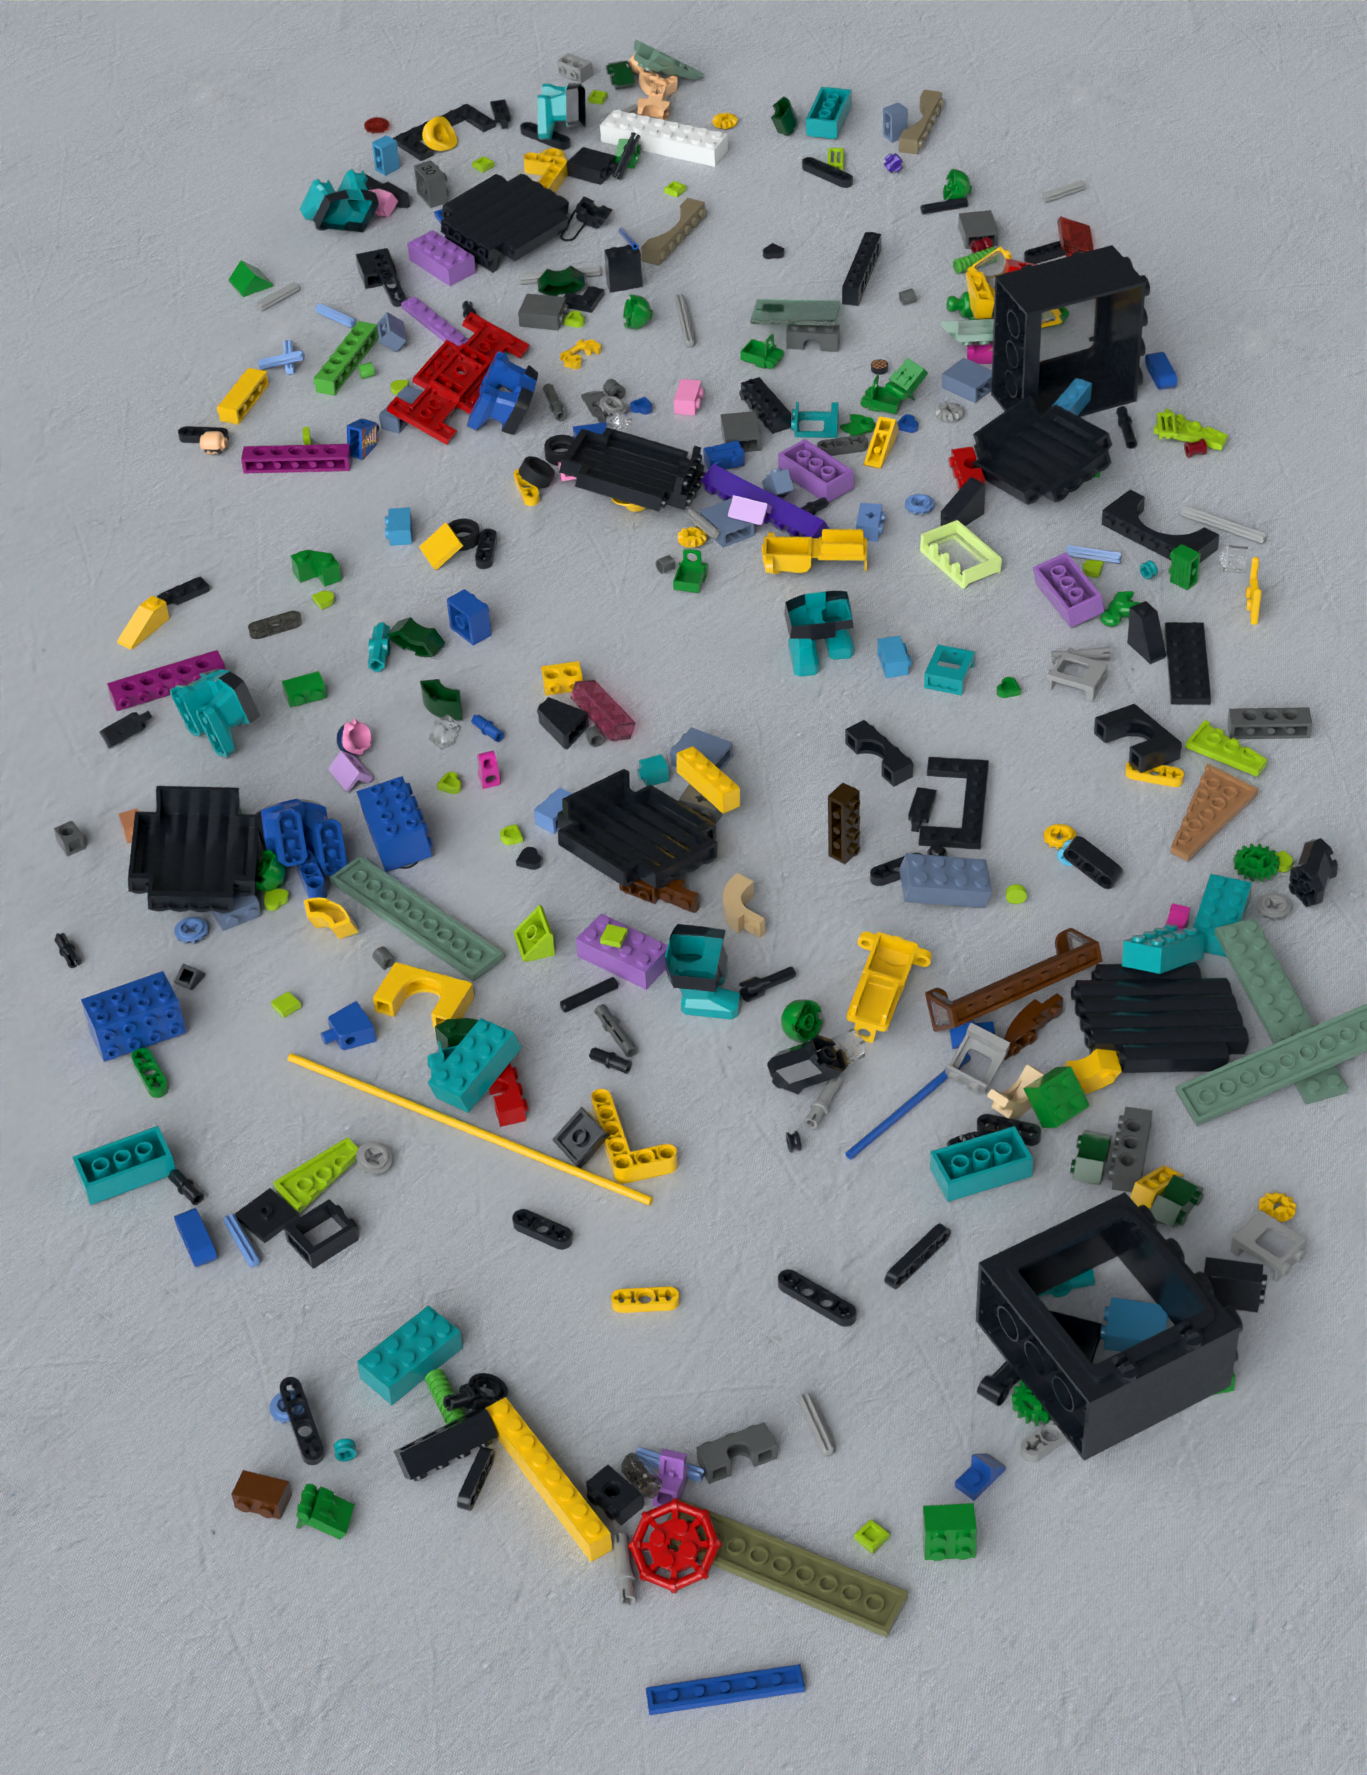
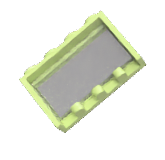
M958 520L921 534L920 551L963 589L969 583L996 572H1001L1002 558Z

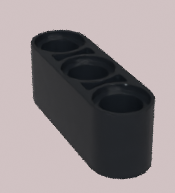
M1074 837L1063 852L1068 862L1104 889L1113 888L1123 873L1119 864L1083 837Z

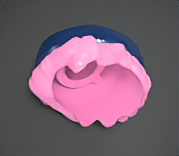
M353 719L352 722H346L338 730L336 737L337 745L340 751L355 756L363 755V752L371 747L372 738L369 727L356 719Z

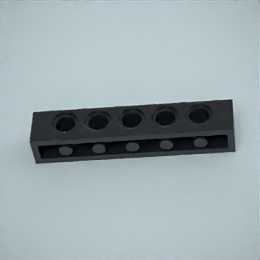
M865 232L842 286V304L859 306L881 253L880 233Z

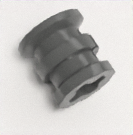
M608 379L603 385V390L609 396L617 397L620 400L624 397L625 388L616 380Z

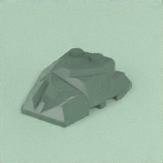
M635 40L634 50L636 53L634 60L639 62L638 66L651 73L654 70L661 74L665 73L678 78L685 77L690 80L703 76V73Z
M994 319L940 322V326L956 341L962 342V345H973V341H979V345L990 344V341H993Z

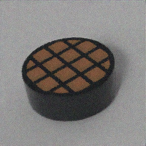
M877 359L871 362L872 373L881 375L888 371L887 361Z

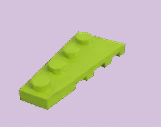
M347 1137L275 1180L273 1186L300 1214L356 1161V1154L359 1148Z

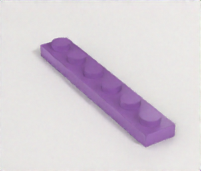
M414 296L401 302L403 310L443 342L449 340L461 346L462 343L465 344L469 340L417 297Z

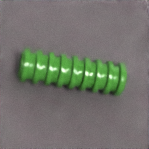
M987 248L981 252L978 251L972 255L969 254L963 256V258L954 259L953 268L955 272L960 274L967 271L969 267L990 254L995 248ZM998 254L980 266L998 261Z
M435 1369L430 1371L425 1376V1382L445 1423L448 1424L464 1416L465 1413L462 1407L452 1411H447V1408L444 1407V1397L455 1394L444 1370Z

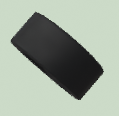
M569 435L550 437L544 444L545 459L553 465H558V462H561L567 451L556 452L554 450L569 449L575 438Z
M533 456L526 457L519 468V474L525 481L540 488L548 487L555 475L554 469L547 462Z
M463 518L448 523L455 534L471 533L464 537H458L463 544V547L458 551L470 550L478 545L480 529L477 522Z

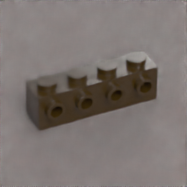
M842 782L828 795V856L846 864L852 857L858 855L861 848L860 791Z

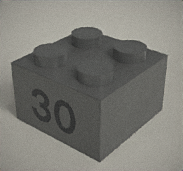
M432 160L414 165L417 194L430 208L447 203L449 192L446 187V174Z

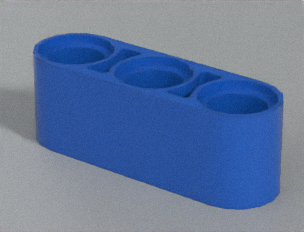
M1164 352L1146 354V368L1157 389L1176 387L1177 376Z
M306 849V860L304 863L296 866L308 899L327 898L322 873L313 852Z
M194 1208L175 1215L176 1226L195 1268L217 1260L216 1251L197 1209Z

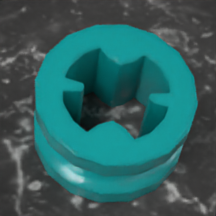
M1151 560L1146 561L1139 567L1140 573L1145 579H1150L1158 574L1157 566Z
M348 1438L336 1441L334 1443L335 1458L343 1462L354 1459L357 1455L355 1441Z

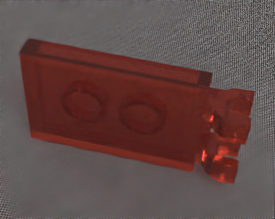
M1059 217L1057 224L1061 249L1066 250V257L1071 256L1077 251L1084 253L1094 250L1089 225Z

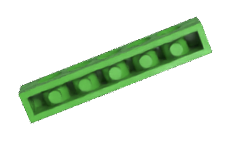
M358 321L352 327L349 334L329 357L325 365L314 376L313 382L316 392L333 396L338 393L379 339L377 324Z

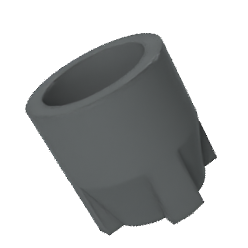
M912 288L899 292V300L902 305L916 301V295Z
M670 555L657 559L655 565L658 572L663 574L675 569V559Z
M596 725L585 729L586 738L592 747H598L604 742V737Z
M381 946L373 952L372 958L383 970L393 966L395 963L394 956L385 946Z

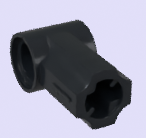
M1006 1361L992 1376L987 1375L981 1380L977 1388V1394L996 1406H1000L1008 1397L1009 1390L1020 1378Z

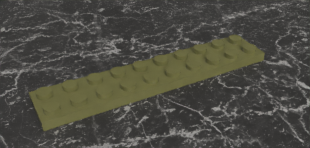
M679 1498L680 1501H683L685 1503H688L703 1510L705 1509ZM708 1510L718 1539L722 1541V1547L718 1549L712 1564L713 1566L876 1634L888 1637L908 1599V1591ZM672 1512L666 1521L672 1519ZM680 1512V1519L690 1524L694 1521L695 1517ZM703 1526L699 1527L697 1532L701 1541L708 1540ZM673 1540L669 1548L678 1551V1546L682 1543L681 1541ZM702 1549L701 1553L699 1552L698 1560L703 1561L707 1549Z

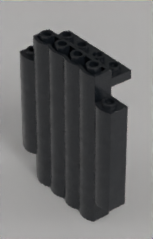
M495 174L442 206V217L445 219L441 220V233L445 235L446 239L473 255L476 263L493 273L497 271L498 257L504 254L513 261H517L567 230L568 217L566 215L568 214L569 202L564 197L556 195L551 189L544 188L539 182L532 181L525 174H519L509 181L503 176Z
M1030 395L973 434L976 442L974 449L978 457L972 463L974 469L981 468L986 481L1027 505L1035 503L1042 495L1055 503L1060 502L1070 492L1076 491L1084 482L1092 480L1098 472L1106 470L1112 463L1108 451L1112 446V442L1108 432L1056 404L1041 414L1037 411L1034 399Z
M608 427L603 434L581 429L563 456L559 473L576 477L575 487L658 512L661 508H665L666 505L685 510L687 506L690 507L692 499L695 498L697 491L700 489L701 480L706 474L703 472L705 465L701 464L703 457L700 454L701 447L694 445L690 460L687 458L689 451Z
M622 769L562 799L563 810L558 812V827L560 828L558 830V845L622 886L632 885L640 878L655 889L663 888L671 881L682 878L688 872L696 871L701 865L709 864L718 857V842L715 841L716 824L652 785L634 792L630 789V773L626 769Z
M156 786V812L135 811L128 872V891L136 894L148 893L149 910L158 912L166 910L185 912L192 910L195 912L215 911L226 913L233 911L234 894L241 896L255 894L259 830L256 814H240L239 788Z
M1189 963L1161 974L1124 967L1122 964H1096L1095 970L1091 973V980H1076L1074 987L1071 988V999L1075 1001V1014L1079 1016L1080 1030L1084 1032V1043L1086 1048H1089V1055L1095 1049L1116 1051L1122 1073L1213 1071L1228 1064L1229 1054H1245L1249 1037L1243 1025L1242 1015L1237 1008L1236 999L1232 994L1229 980L1227 978H1202L1197 963Z

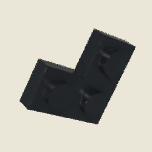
M588 286L583 295L567 292L564 295L566 297V304L569 305V309L592 313L603 298L604 289Z

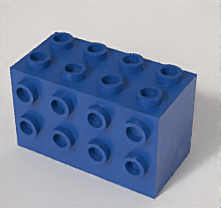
M403 776L356 791L366 824L385 872L432 857L430 848H433L430 836L426 837L429 833L426 822H421L424 820L420 808L416 809L418 807L415 795L411 796L413 794L410 783H405Z
M164 971L81 999L89 1031L104 1062L131 1053L138 1048L155 1045L187 1033L179 1000Z

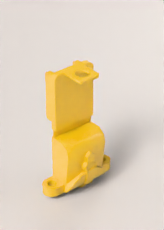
M823 529L822 537L819 538L775 537V532H768L767 536H764L762 544L765 572L771 574H779L782 571L807 572L811 567L812 558H818V560H865L864 571H867V538L864 537L862 529Z
M864 931L860 933L857 943L861 948L869 950L870 953L847 1011L846 1019L855 1023L854 1038L873 1043L876 1030L882 1032L888 1030L913 964L927 967L930 965L933 956L930 951L918 947L919 944L904 940L902 937L891 936L882 932L874 934ZM866 1029L871 1035L864 1036L859 1033V1030Z

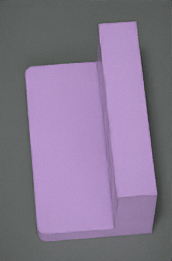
M733 495L728 517L763 525L766 513H771L772 506L767 503Z
M344 751L339 752L328 769L345 791L350 792L357 780L369 784L373 779V776L355 755Z

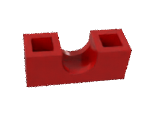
M972 446L951 449V457L948 458L949 467L953 468L954 479L957 478L958 490L971 477L985 484V477L981 468L974 469L972 463L976 461L977 457Z
M511 1063L508 1064L488 1089L490 1095L502 1093L501 1095L493 1096L495 1112L500 1127L526 1121L525 1112L529 1111L526 1098H521L523 1095L521 1082H516L518 1080L516 1067H511Z

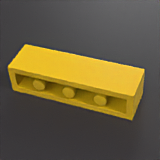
M247 368L229 393L226 394L222 402L218 404L217 413L219 414L220 421L237 425L241 423L269 386L267 371Z
M692 746L676 753L677 773L720 812L724 814L740 807V787L700 751Z

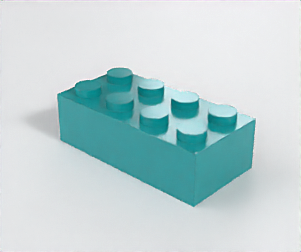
M821 86L806 117V135L837 139L852 107V90Z
M1210 874L1193 925L1197 932L1205 933V953L1227 957L1215 935V929L1244 921L1250 902L1252 882Z
M1165 924L1163 928H1154V931H1145L1142 935H1133L1132 938L1123 941L1122 966L1161 974L1203 959L1205 933L1197 932L1195 928L1179 929L1175 924Z
M480 1018L427 1083L437 1099L469 1113L521 1050V1046L514 1032Z
M159 1126L72 1157L76 1173L90 1205L166 1178L171 1170H176L172 1154Z
M1013 1126L930 1151V1170L947 1202L1032 1177L1033 1158L1017 1129Z
M428 1305L357 1361L360 1379L389 1404L393 1405L421 1383L430 1371L438 1369L463 1349L461 1332Z

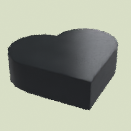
M771 243L762 251L765 259H780L784 256V248L774 243Z
M534 847L524 848L516 859V866L530 870L539 869L542 865L541 857Z

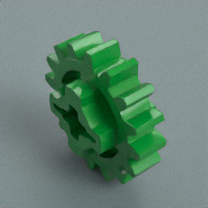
M1251 843L1249 848L1242 846V850H1237L1233 861L1234 870H1238V875L1244 874V879L1250 877L1252 882L1255 879L1263 882V878L1270 880L1271 875L1276 876L1277 870H1279V856L1275 855V850L1269 851V846L1262 848V845L1258 844L1255 847Z
M1021 1380L1020 1387L1015 1386L1014 1394H1012L1013 1411H1018L1017 1417L1019 1419L1025 1417L1026 1424L1032 1420L1035 1426H1038L1039 1422L1042 1421L1046 1425L1048 1420L1051 1419L1050 1416L1043 1409L1042 1404L1032 1395L1031 1390Z

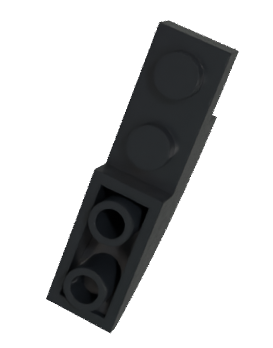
M365 174L368 178L365 185L368 190L382 189L390 192L398 200L395 207H410V197L406 191L388 181L381 183Z

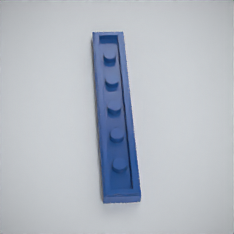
M798 1664L646 1687L645 1689L649 1715L805 1692L801 1665Z

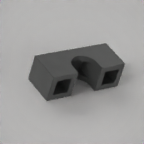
M798 321L788 322L786 349L804 350L806 340L815 339L820 343V351L838 352L840 325L831 323L817 324L815 322L802 323Z
M765 1422L751 1425L747 1429L736 1433H729L723 1438L712 1442L708 1441L696 1447L697 1462L704 1469V1476L708 1484L732 1476L730 1459L735 1456L749 1458L754 1467L777 1459L776 1443Z

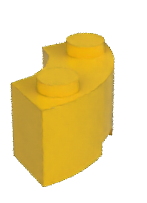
M326 898L304 900L307 918L315 928H330L339 939L359 933L355 922L341 905Z
M1095 1049L1087 1057L1076 1061H1067L1064 1065L1072 1067L1084 1094L1095 1092L1112 1084L1122 1071L1116 1051Z

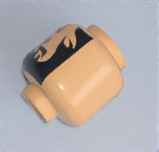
M207 431L200 438V447L206 454H222L224 448H227V438H224L223 433L220 431Z

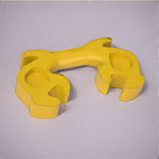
M580 339L575 346L560 354V361L563 360L564 367L574 370L582 367L581 356L576 353L585 350L586 355L591 356L593 352H596V355L601 353V344L592 339L586 341Z

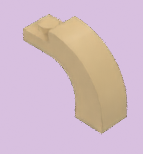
M736 873L727 882L723 891L724 918L727 924L738 934L745 929L747 932L761 938L766 934L765 918L744 906L754 897V881Z
M1027 1064L1018 1080L1010 1089L1004 1092L994 1089L990 1090L987 1097L993 1100L991 1107L1009 1119L1022 1116L1032 1108L1023 1088L1045 1075V1073Z

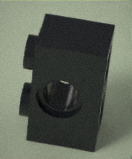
M608 1464L586 1482L588 1500L593 1505H598L602 1508L610 1520L617 1521L621 1526L643 1508L642 1493Z

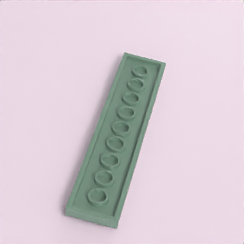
M361 855L330 876V882L472 981H475L504 959L502 951Z
M1256 918L1216 928L1215 935L1272 1043L1275 1044L1314 1027ZM1336 1065L1294 1083L1305 1105L1346 1094L1348 1090Z
M1367 1004L1176 1086L1175 1092L1196 1126L1361 1055L1367 1052Z

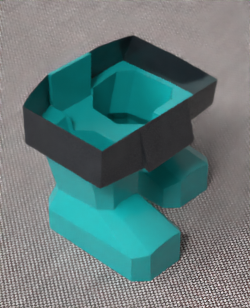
M550 83L542 84V95H538L537 98L538 138L540 140H551L557 122H566L567 128L570 130L578 127L586 128L584 86L581 83H569L565 87L554 86Z
M351 169L346 172L337 192L329 180H327V183L320 182L319 179L314 180L304 198L300 211L306 220L314 221L318 228L364 232L379 202L376 193L368 191L365 186L368 178L364 171L355 173Z
M847 591L807 593L785 602L784 615L790 636L788 639V649L794 675L799 677L812 676L819 672L816 640H825L828 656L833 660L848 659L854 655V645L849 631L850 628H854Z
M214 669L199 673L201 678L188 685L175 686L170 689V695L187 730L192 735L199 737L206 733L215 753L218 756L227 757L236 751L231 728L252 723L260 716V713L244 680L231 671Z
M677 924L670 935L665 954V968L667 978L670 980L673 988H679L681 991V1011L685 1015L729 1020L738 1017L741 1005L740 993L718 987L724 984L727 972L728 956L723 946L726 930Z

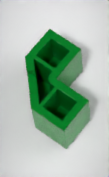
M307 549L290 555L293 573L300 583L315 577L319 578L324 587L342 581L339 563L332 553Z

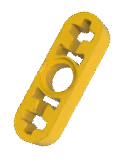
M516 469L513 473L514 482L524 504L528 506L537 505L540 502L537 487L522 479L519 469Z
M1129 762L1126 763L1125 775L1129 779L1170 787H1179L1183 784L1184 772L1180 768L1162 765L1140 773ZM1150 772H1158L1159 775H1151Z
M674 1287L617 1289L611 1294L612 1309L618 1313L671 1311L676 1309L680 1303L679 1292ZM643 1296H648L652 1299L648 1303H641L639 1301ZM620 1299H624L623 1303H619Z

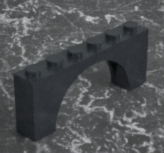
M1131 489L1102 511L1103 526L1169 560H1172L1170 559L1171 551L1181 544L1200 553V563L1218 550L1219 534L1206 527L1184 535H1169L1148 528L1139 519L1140 514L1144 512L1145 497Z

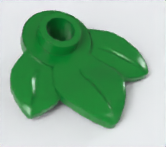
M850 414L851 422L840 425L841 430L849 433L850 436L869 433L876 427L872 418L859 414Z

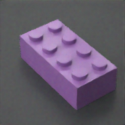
M434 230L407 243L409 260L449 286L476 273L474 256Z
M806 439L778 453V468L782 470L788 469L792 481L819 499L825 497L830 502L854 488V471Z
M1067 552L1033 567L1036 585L1070 628L1104 613L1102 595Z
M602 913L576 938L578 957L646 990L666 970L665 954L668 945ZM607 924L628 928V935L621 948L600 943V938Z

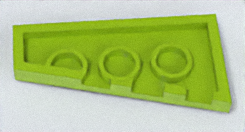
M1166 408L1164 412H1172V410ZM1175 415L1177 440L1192 443L1199 441V439H1204L1207 447L1222 451L1228 441L1227 434L1209 426L1204 428L1200 425V422L1195 420L1190 422L1185 419L1184 415ZM1161 417L1162 430L1165 431L1164 420ZM1167 417L1169 431H1172L1171 419ZM1157 423L1154 426V434H1158Z
M1206 719L1186 741L1185 748L1256 777L1267 766L1266 758L1249 747H1242L1237 739L1228 738L1224 735L1223 730L1211 727L1210 722Z

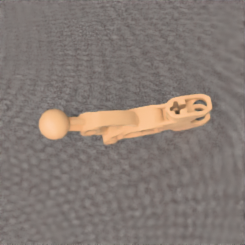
M635 55L631 56L628 66L631 67L633 73L639 74V85L644 93L649 95L648 98L639 97L637 115L655 117L666 121L669 117L671 102L665 100L666 97L677 92L678 78L676 76H669L665 79L661 75L654 73V70L651 73L638 66L639 62L634 60Z

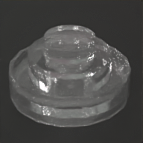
M612 414V418L606 419V425L610 426L611 429L625 432V429L632 425V418H626V414Z

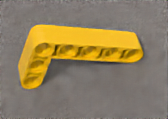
M533 152L526 153L523 156L524 171L528 174L542 176L538 182L544 188L551 189L556 193L568 176L567 159Z
M597 1089L592 1092L591 1102L594 1119L610 1135L604 1141L603 1146L616 1182L628 1184L671 1174L677 1170V1149L672 1144H662L630 1152L610 1092L606 1089Z

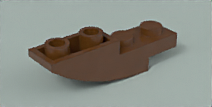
M640 878L629 886L619 884L620 891L656 904L660 899L693 913H696L699 909V893L686 889L685 881L680 879L673 880L665 887L655 889Z
M1056 993L1042 1004L1034 999L1018 1013L1004 1037V1040L1010 1042V1049L1004 1060L1017 1055L1027 1045L1033 1044L1037 1039L1038 1029L1043 1028L1046 1023L1061 1015L1063 1011L1062 996Z

